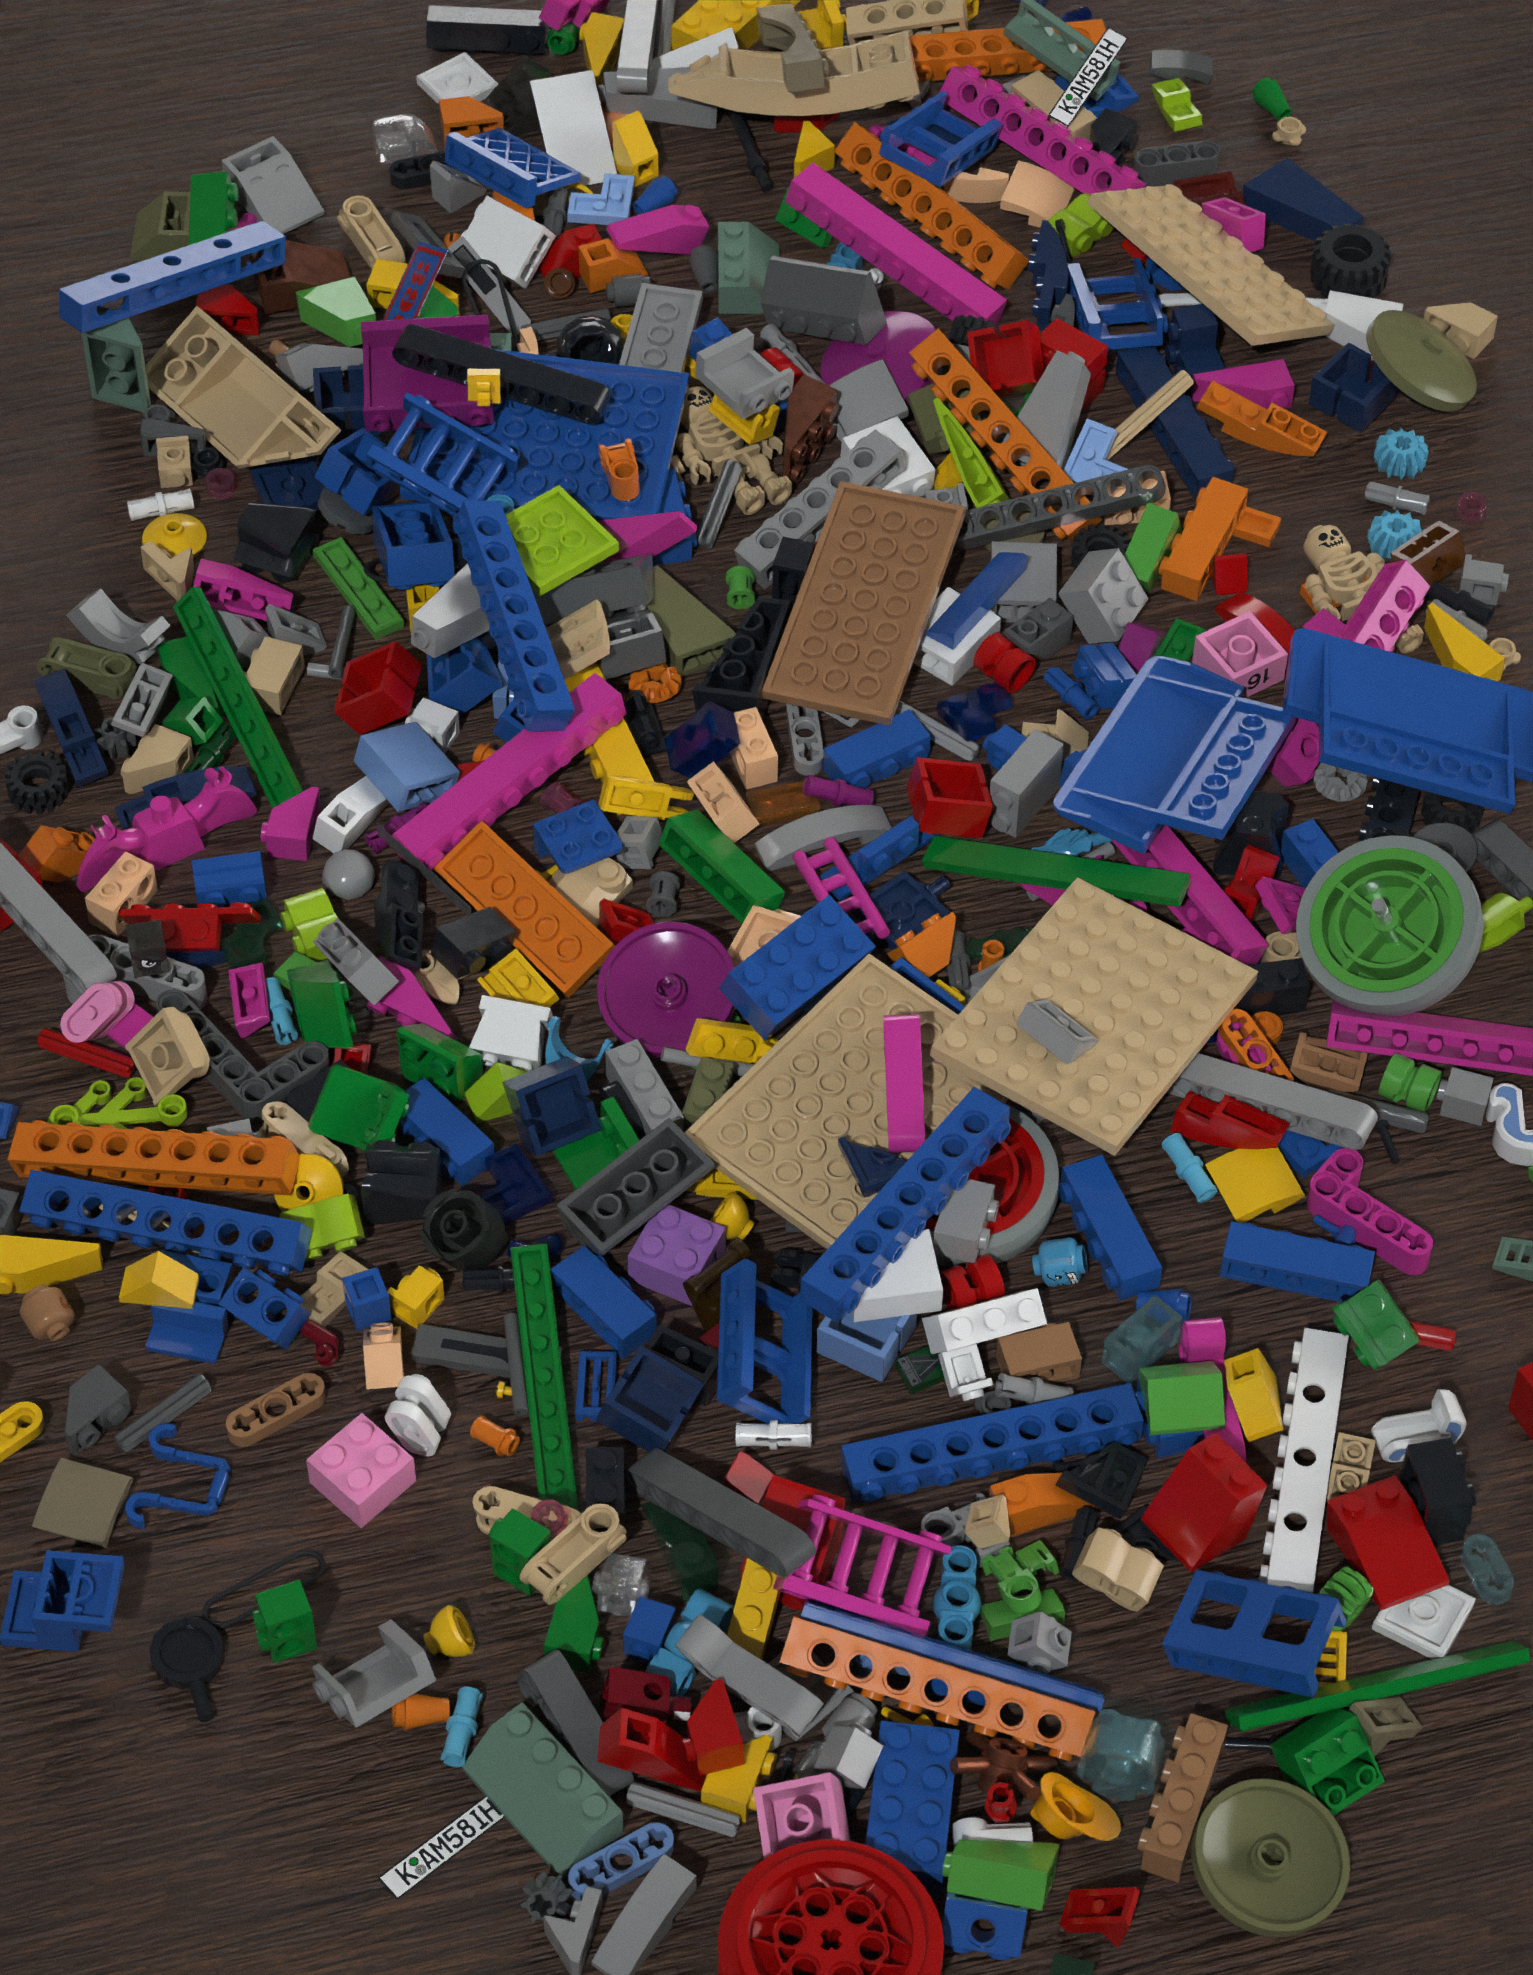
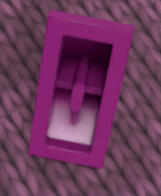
M1128 622L1118 650L1134 672L1138 674L1144 663L1155 655L1167 632L1141 622Z

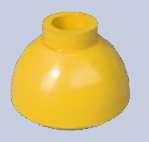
M736 1192L729 1193L724 1198L710 1219L711 1222L726 1227V1240L736 1237L744 1240L754 1225V1222L749 1219V1211L745 1201Z
M452 1605L445 1606L435 1615L430 1631L424 1634L426 1646L433 1655L440 1652L449 1657H465L472 1654L475 1647L474 1637L467 1620L461 1611Z

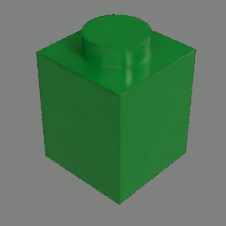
M201 696L180 700L162 721V724L165 728L191 737L193 746L206 743L224 720L207 699Z

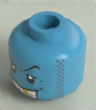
M1074 1238L1043 1241L1039 1247V1254L1032 1256L1035 1276H1042L1044 1283L1048 1287L1077 1284L1081 1281L1082 1275L1088 1272L1084 1245H1078Z

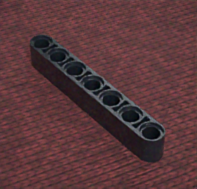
M409 324L404 327L392 351L395 361L405 367L468 386V369H500L501 397L585 424L592 425L600 421L611 397L609 389L597 381L415 324Z

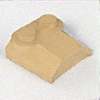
M609 857L568 874L562 873L558 869L548 881L595 927L600 923L599 902L604 898L619 903L633 888V880L626 873L622 865Z
M167 1007L159 1011L125 1045L153 1099L154 1106H157L164 1096L176 1093L192 1078L204 1076L209 1068V1054L191 1018L175 1007Z

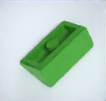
M1054 1589L1040 1591L1042 1596L1040 1605L1027 1613L1012 1611L1004 1600L982 1605L980 1613L989 1640L994 1641L1010 1637L1012 1620L1040 1611L1055 1618L1058 1623L1064 1624L1065 1610ZM1030 1594L1018 1596V1597H1015V1598H1025V1597L1029 1596Z

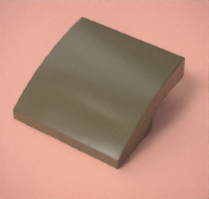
M61 1458L45 1489L32 1527L44 1532L107 1548L117 1514H122L133 1478Z

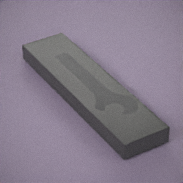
M393 211L390 221L414 249L418 241L448 250L437 274L462 278L465 270L463 265L420 216Z
M424 1324L418 1325L410 1354L411 1362L510 1378L506 1338ZM559 1347L562 1363L564 1353L563 1348Z

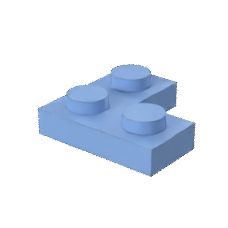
M604 173L601 194L571 192L567 212L568 222L608 225L630 218L635 176Z
M1086 419L1063 470L1073 483L1128 470L1106 460L1117 435L1115 429Z

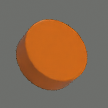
M1262 1011L1251 1016L1271 1046L1280 1041L1283 1032V1022L1276 1014Z

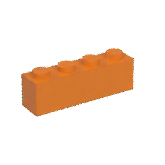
M1212 476L1207 488L1202 487L1196 499L1197 506L1195 510L1188 511L1184 520L1182 534L1177 533L1175 535L1170 556H1164L1158 571V574L1162 575L1161 589L1198 601L1212 575L1214 556H1221L1235 531L1236 525L1239 524L1247 506V488Z

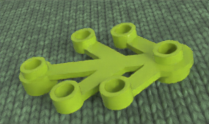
M133 1077L125 1083V1088L112 1100L109 1083L102 1080L92 1083L89 1091L73 1106L60 1105L54 1108L48 1117L47 1123L62 1125L73 1122L88 1127L111 1125L119 1129H128L123 1125L162 1121L167 1126L177 1127L185 1121L188 1112L185 1100L175 1094L164 1096L159 1101L158 1107L123 1110L130 1102L143 1100L148 1093L143 1079ZM135 1087L141 1088L139 1091H131ZM98 1091H106L102 1095L95 1094ZM108 1103L98 1113L86 1114L95 1104L104 1105Z

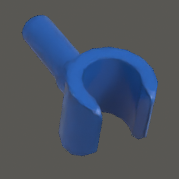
M1318 1214L1314 1216V1223L1335 1236L1333 1243L1347 1246L1356 1245V1240L1354 1239L1356 1233L1353 1227L1343 1225L1340 1228Z

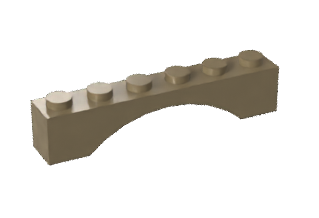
M791 3L756 8L759 37L763 45L785 51L781 54L783 80L788 92L825 88L824 77H828L827 60L822 57L821 49H817L816 40H812L811 32L807 30L805 21H802L800 12H796Z

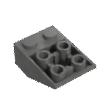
M624 608L615 610V615L605 618L609 632L610 654L597 661L605 679L616 678L623 674L666 663L663 632L651 611L644 609L628 613L627 609Z

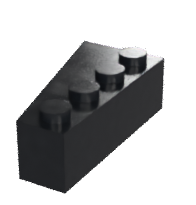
M758 597L738 625L739 631L734 638L727 640L723 646L721 656L716 662L712 661L706 670V677L701 683L697 682L692 689L697 717L724 720V715L756 707L761 719H763L769 700L763 698L762 689L792 611L791 600Z

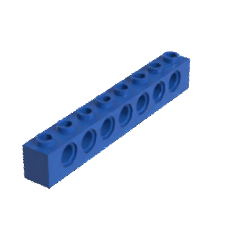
M463 501L458 513L453 518V530L458 534L462 545L463 558L468 562L472 584L477 588L481 609L485 612L489 622L490 635L495 639L498 648L499 661L504 665L508 676V687L513 691L517 702L518 715L523 719L527 732L564 731L575 709L501 502Z
M973 1087L801 1278L800 1300L836 1323L846 1312L851 1313L858 1305L862 1293L868 1287L873 1288L879 1282L886 1266L890 1262L894 1264L898 1261L905 1245L910 1239H917L926 1226V1221L933 1214L938 1215L943 1210L950 1194L954 1190L959 1191L965 1185L969 1173L974 1167H980L985 1163L990 1149L997 1142L1002 1143L1006 1139L1011 1129L1009 1124L1010 1107Z
M36 1170L30 1171L20 1207V1212L31 1219L30 1224L40 1228L51 1229L52 1224L64 1226V1231L75 1235L84 1236L85 1231L96 1232L98 1238L106 1241L118 1242L119 1237L131 1239L132 1245L146 1249H152L153 1244L165 1246V1251L186 1255L187 1250L199 1253L198 1257L216 1261H220L221 1257L233 1259L234 1265L247 1269H254L255 1264L268 1266L267 1271L283 1276H288L289 1271L302 1273L313 1232L303 1222ZM65 1198H69L67 1208L58 1212L60 1202ZM103 1204L102 1213L92 1219L93 1209ZM132 1211H137L134 1222L125 1225L127 1215ZM170 1217L171 1223L165 1231L159 1232L161 1221ZM200 1224H205L203 1234L193 1239L194 1229ZM233 1231H239L237 1241L227 1245L228 1235ZM269 1237H273L272 1247L265 1252H261L262 1242Z
M1128 1383L841 1445L840 1465L852 1503L859 1501L873 1502L882 1496L895 1493L909 1494L927 1486H946L959 1479L969 1477L982 1478L992 1472L1005 1469L1019 1470L1028 1464L1042 1461L1055 1462L1065 1456L1079 1453L1092 1454L1113 1442L1122 1446H1128L1135 1441L1141 1440L1144 1419L1132 1385ZM1095 1421H1105L1107 1424H1098ZM1061 1428H1066V1429H1069V1430H1071V1431H1070V1432H1063V1431H1060L1059 1429H1061ZM1025 1436H1031V1437H1034L1035 1439H1034V1440H1027V1439H1024L1023 1437H1025ZM988 1444H996V1445H998V1446H1000V1447L991 1448V1447H988L987 1445H988ZM951 1452H960V1453H962L963 1455L955 1456V1455H952V1454H950V1453H951ZM925 1460L927 1463L919 1464L914 1461ZM885 1467L889 1468L890 1471L883 1472L878 1470V1468Z

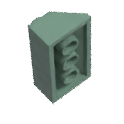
M520 1703L490 1726L466 1760L465 1765L462 1766L465 1774L487 1796L556 1875H562V1880L569 1875L573 1865L605 1848L624 1833L623 1811L523 1703Z

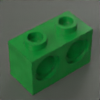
M512 1508L504 1519L498 1518L489 1532L493 1574L531 1596L536 1588L531 1584H524L520 1580V1574L529 1560L551 1542L550 1530Z
M300 1579L255 1594L258 1609L251 1612L256 1626V1638L261 1652L269 1651L273 1664L318 1649L312 1611Z

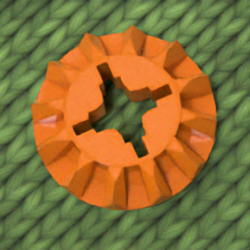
M662 663L631 673L628 685L630 691L639 690L643 693L647 703H657L675 696L681 688L682 681L676 667H668L666 663Z

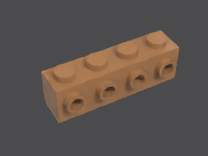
M1190 1713L1186 1727L1178 1726L1172 1748L1178 1750L1175 1760L1167 1759L1161 1782L1166 1783L1163 1794L1156 1792L1149 1815L1155 1818L1151 1828L1144 1826L1137 1850L1143 1851L1142 1871L1179 1883L1191 1848L1195 1825L1203 1812L1224 1749L1228 1725Z

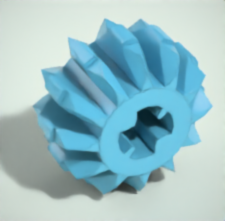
M1400 427L1397 432L1388 429L1385 435L1379 436L1373 458L1374 462L1377 463L1378 472H1386L1388 478L1398 476L1402 481L1404 476L1414 479L1417 473L1423 472L1429 450L1428 445L1424 442V436H1415L1414 429L1405 432Z
M1398 509L1394 514L1384 510L1381 516H1375L1367 535L1371 553H1378L1383 559H1391L1390 553L1423 531L1420 529V520L1412 519L1411 513L1402 515Z

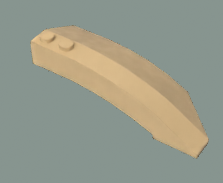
M908 30L853 45L821 50L822 57L826 58L828 64V77H824L825 88L789 93L783 80L781 59L783 52L728 48L726 43L718 47L719 54L710 58V55H705L690 64L691 71L688 73H675L668 78L670 94L736 112L763 115L807 116L834 114L867 107L869 109H878L883 107L886 102L894 100L904 102L920 94Z
M198 306L194 308L145 365L148 388L192 427L205 429L206 440L239 469L320 455L341 431L332 421Z

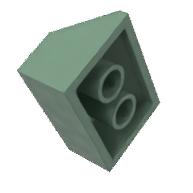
M718 222L719 314H764L760 302L769 259L772 256L779 257V244L750 222Z
M97 306V314L103 315L109 308ZM129 318L81 333L92 398L145 412L151 406L142 342Z

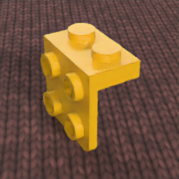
M817 0L816 9L798 11L801 14L802 21L806 23L807 30L811 32L812 40H816L817 49L824 50L843 46L844 32H847V22L845 14L840 13L839 0Z

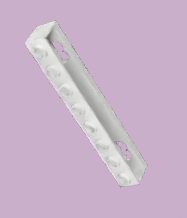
M1304 1328L1302 1342H1294L1291 1363L1298 1364L1297 1373L1290 1372L1287 1394L1294 1396L1292 1404L1285 1403L1282 1420L1284 1426H1289L1288 1436L1281 1435L1277 1457L1284 1458L1283 1468L1276 1467L1272 1489L1280 1491L1278 1500L1271 1499L1268 1521L1274 1522L1275 1525L1274 1532L1266 1531L1263 1554L1270 1555L1269 1565L1261 1564L1259 1581L1263 1584L1278 1587L1290 1586L1298 1591L1313 1594L1349 1335L1344 1336L1339 1333ZM1311 1385L1318 1386L1324 1391L1325 1397L1317 1403L1309 1402L1304 1398L1303 1390ZM1299 1449H1308L1314 1453L1316 1461L1310 1466H1301L1295 1462L1293 1455ZM1292 1513L1300 1514L1305 1518L1307 1525L1301 1531H1292L1285 1526V1517Z

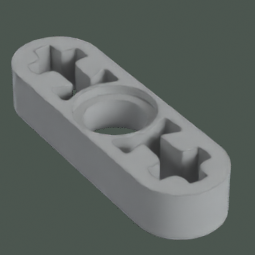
M786 704V718L794 768L802 775L818 774L823 769L824 753L818 711L803 707L805 716L799 717L798 706ZM800 729H809L814 734L803 738L798 736L796 732ZM810 749L812 761L806 760L805 750Z

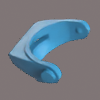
M557 1016L551 1017L547 1025L549 1036L545 1053L546 1064L568 1056L581 1064L587 1082L605 1057V1051L613 1049L614 1044H612V1040L606 1039L597 1058H580L567 1050L560 1040L559 1025L561 1018Z

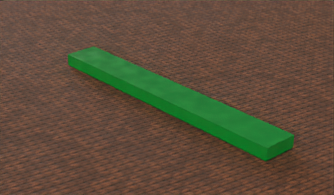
M193 586L173 606V609L272 808L302 793L303 790L202 589Z
M940 836L933 837L922 859L923 866L926 869L1067 890L1078 877L1117 898L1175 907L1181 906L1191 883L1190 874Z
M547 1243L512 1247L511 1257L539 1500L556 1505H565L578 1511Z
M1514 1641L1500 1643L1319 1686L1314 1698L1290 1693L1225 1709L1227 1723L1240 1731L1251 1730L1351 1706L1354 1702L1376 1700L1527 1664L1530 1661L1529 1649Z

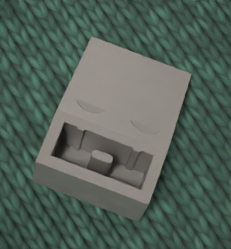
M274 136L222 160L223 171H227L232 183L237 184L239 192L238 202L248 213L256 217L257 222L264 221L280 233L285 234L325 214L324 209L292 156Z

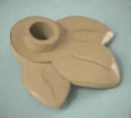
M422 949L421 962H428L430 966L425 969L420 968L418 971L408 967L406 969L412 972L429 997L442 1003L456 1005L459 999L458 979L465 978L470 974L456 979L431 955L430 950Z

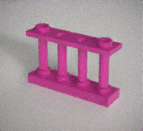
M814 1494L812 1499L799 1500L797 1508L812 1512L806 1534L813 1542L816 1552L827 1518L848 1524L831 1581H827L825 1586L812 1582L813 1575L810 1574L815 1558L813 1556L788 1578L784 1579L777 1575L773 1589L926 1636L930 1621L919 1618L918 1604L933 1554L949 1555L952 1547L942 1544V1537L934 1533L920 1531L918 1536L835 1508L836 1501L824 1496ZM862 1530H866L883 1536V1540L867 1593H862L861 1598L847 1594L849 1587L846 1586ZM901 1542L919 1548L903 1604L898 1605L897 1610L883 1606L885 1599L881 1597L897 1544Z

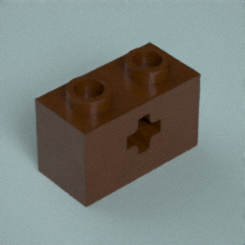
M1439 520L1390 553L1392 562L1407 560L1430 587L1434 581H1440L1464 565L1465 560L1460 531Z

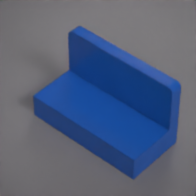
M194 1302L193 1309L150 1306L153 1325L146 1342L147 1351L211 1364L218 1362L229 1330L226 1308Z

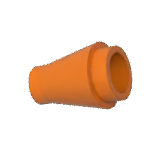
M415 1693L392 1706L393 1727H402L403 1731L433 1723L447 1722L450 1717L448 1698H437Z

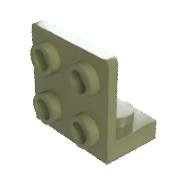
M932 383L907 394V399L928 454L944 452L950 449L933 402L937 397L930 390L933 386ZM969 388L960 389L956 397L963 398L967 396L970 392ZM947 400L943 402L949 411L953 409ZM977 414V416H976V420H979V421L986 419V418H981V417H980V414ZM965 423L962 427L970 436L973 430Z

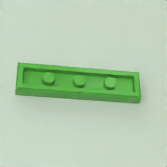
M342 537L313 549V556L348 604L355 607L356 615L375 640L404 628V619L376 582L366 576L363 571L364 566Z

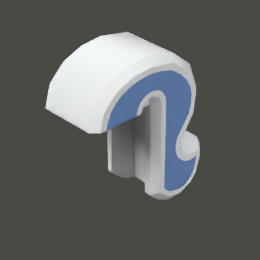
M1509 1083L1496 1085L1490 1092L1486 1107L1487 1121H1496L1492 1145L1498 1156L1509 1163L1532 1166L1533 1129L1525 1130L1522 1090Z
M1437 1389L1431 1402V1409L1383 1417L1378 1420L1372 1427L1371 1433L1382 1459L1388 1462L1403 1461L1407 1445L1450 1437L1453 1444H1455L1464 1433L1467 1425L1456 1395L1446 1389Z

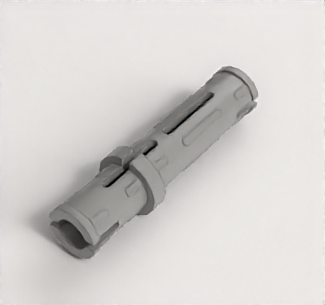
M768 324L761 330L760 338L770 348L780 349L804 374L826 384L797 352L795 343L787 339L775 324Z

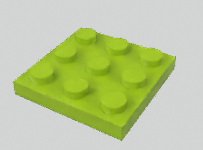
M560 485L505 515L530 586L539 596L619 551V542Z

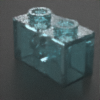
M1154 1295L1105 1338L1102 1363L1127 1384L1132 1383L1139 1376L1138 1368L1150 1367L1179 1341L1183 1317Z

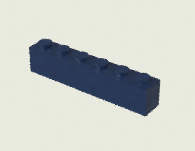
M1154 346L1136 347L1117 352L1115 375L1137 409L1176 375L1171 373L1167 367L1164 355L1158 353ZM1183 393L1148 424L1151 432L1195 501L1202 487L1207 488L1212 476L1232 483V478L1235 476L1234 465L1222 453L1218 439L1213 438L1208 431L1205 419L1197 414L1189 395Z

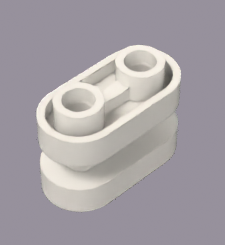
M419 1374L404 1376L401 1378L395 1392L398 1400L391 1402L385 1415V1422L408 1451L426 1457L433 1456L441 1440L438 1432L445 1430L451 1417V1412L428 1378Z

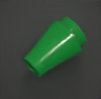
M570 22L558 31L554 28L551 29L547 40L550 50L558 55L572 52L581 28Z
M1266 77L1255 84L1252 94L1257 104L1272 114L1278 121L1291 115L1292 109L1288 105L1276 80Z

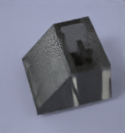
M525 56L522 57L486 98L490 107L503 113L504 130L516 137L541 130L530 81L553 77L548 68Z

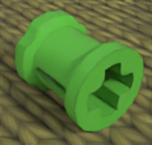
M746 566L732 567L726 572L725 576L726 582L729 585L727 604L734 609H748L755 603V593L752 591L755 574L752 569Z

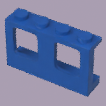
M944 91L933 98H928L924 104L915 107L906 116H901L891 126H886L880 136L882 145L879 151V155L938 187L943 186L993 151L1003 123L993 118L980 128H977L943 110L947 93ZM935 124L957 135L962 140L953 145L925 130V128ZM903 143H909L937 158V160L931 165H927L897 149V147Z
M1134 258L1133 275L1085 279L1079 263L1068 264L1067 294L1073 297L1075 316L1082 332L1108 345V350L1159 346L1163 344V333L1168 331L1167 315L1162 314L1161 300L1156 299L1155 285L1150 284L1149 270L1144 269L1140 258ZM1134 292L1139 302L1098 305L1095 295ZM1146 322L1151 332L1110 335L1106 325Z
M743 1259L721 1273L717 1401L767 1424H770V1420H778V1424H800L810 1418L813 1309L800 1300V1293L791 1297L756 1280V1263L747 1259ZM755 1302L778 1313L782 1317V1348L754 1335ZM754 1366L780 1379V1411L747 1395L753 1391Z
M1196 1570L1162 1645L1171 1667L1314 1698L1319 1686L1314 1672L1333 1627L1344 1628L1346 1619L1339 1599L1328 1594H1312L1298 1591L1290 1586L1278 1587L1263 1584L1256 1579L1244 1580L1234 1578L1218 1571L1210 1573ZM1202 1598L1241 1606L1233 1626L1230 1629L1222 1630L1192 1623ZM1272 1614L1313 1621L1304 1642L1300 1645H1293L1263 1638Z

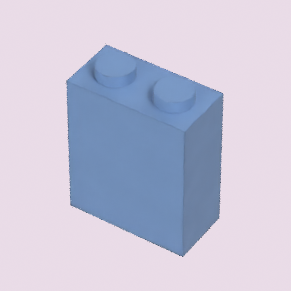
M416 722L361 735L354 757L355 764L397 812L415 808L422 802L425 804L432 803L457 783L460 771Z

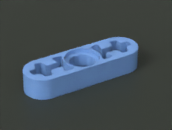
M658 1822L647 1824L573 1865L568 1875L569 1889L573 1891L572 1896L578 1900L583 1898L587 1885L585 1883L580 1884V1876L585 1875L588 1879L593 1878L594 1885L591 1888L602 1890V1896L651 1870L663 1854L671 1857L674 1851V1836L671 1829L665 1824ZM654 1837L657 1841L663 1840V1848L657 1849L654 1845L649 1847V1839ZM641 1851H643V1860L639 1858ZM626 1854L631 1857L633 1863L628 1869L620 1871L610 1865L611 1859L615 1855ZM601 1864L604 1867V1872L600 1873L599 1867Z

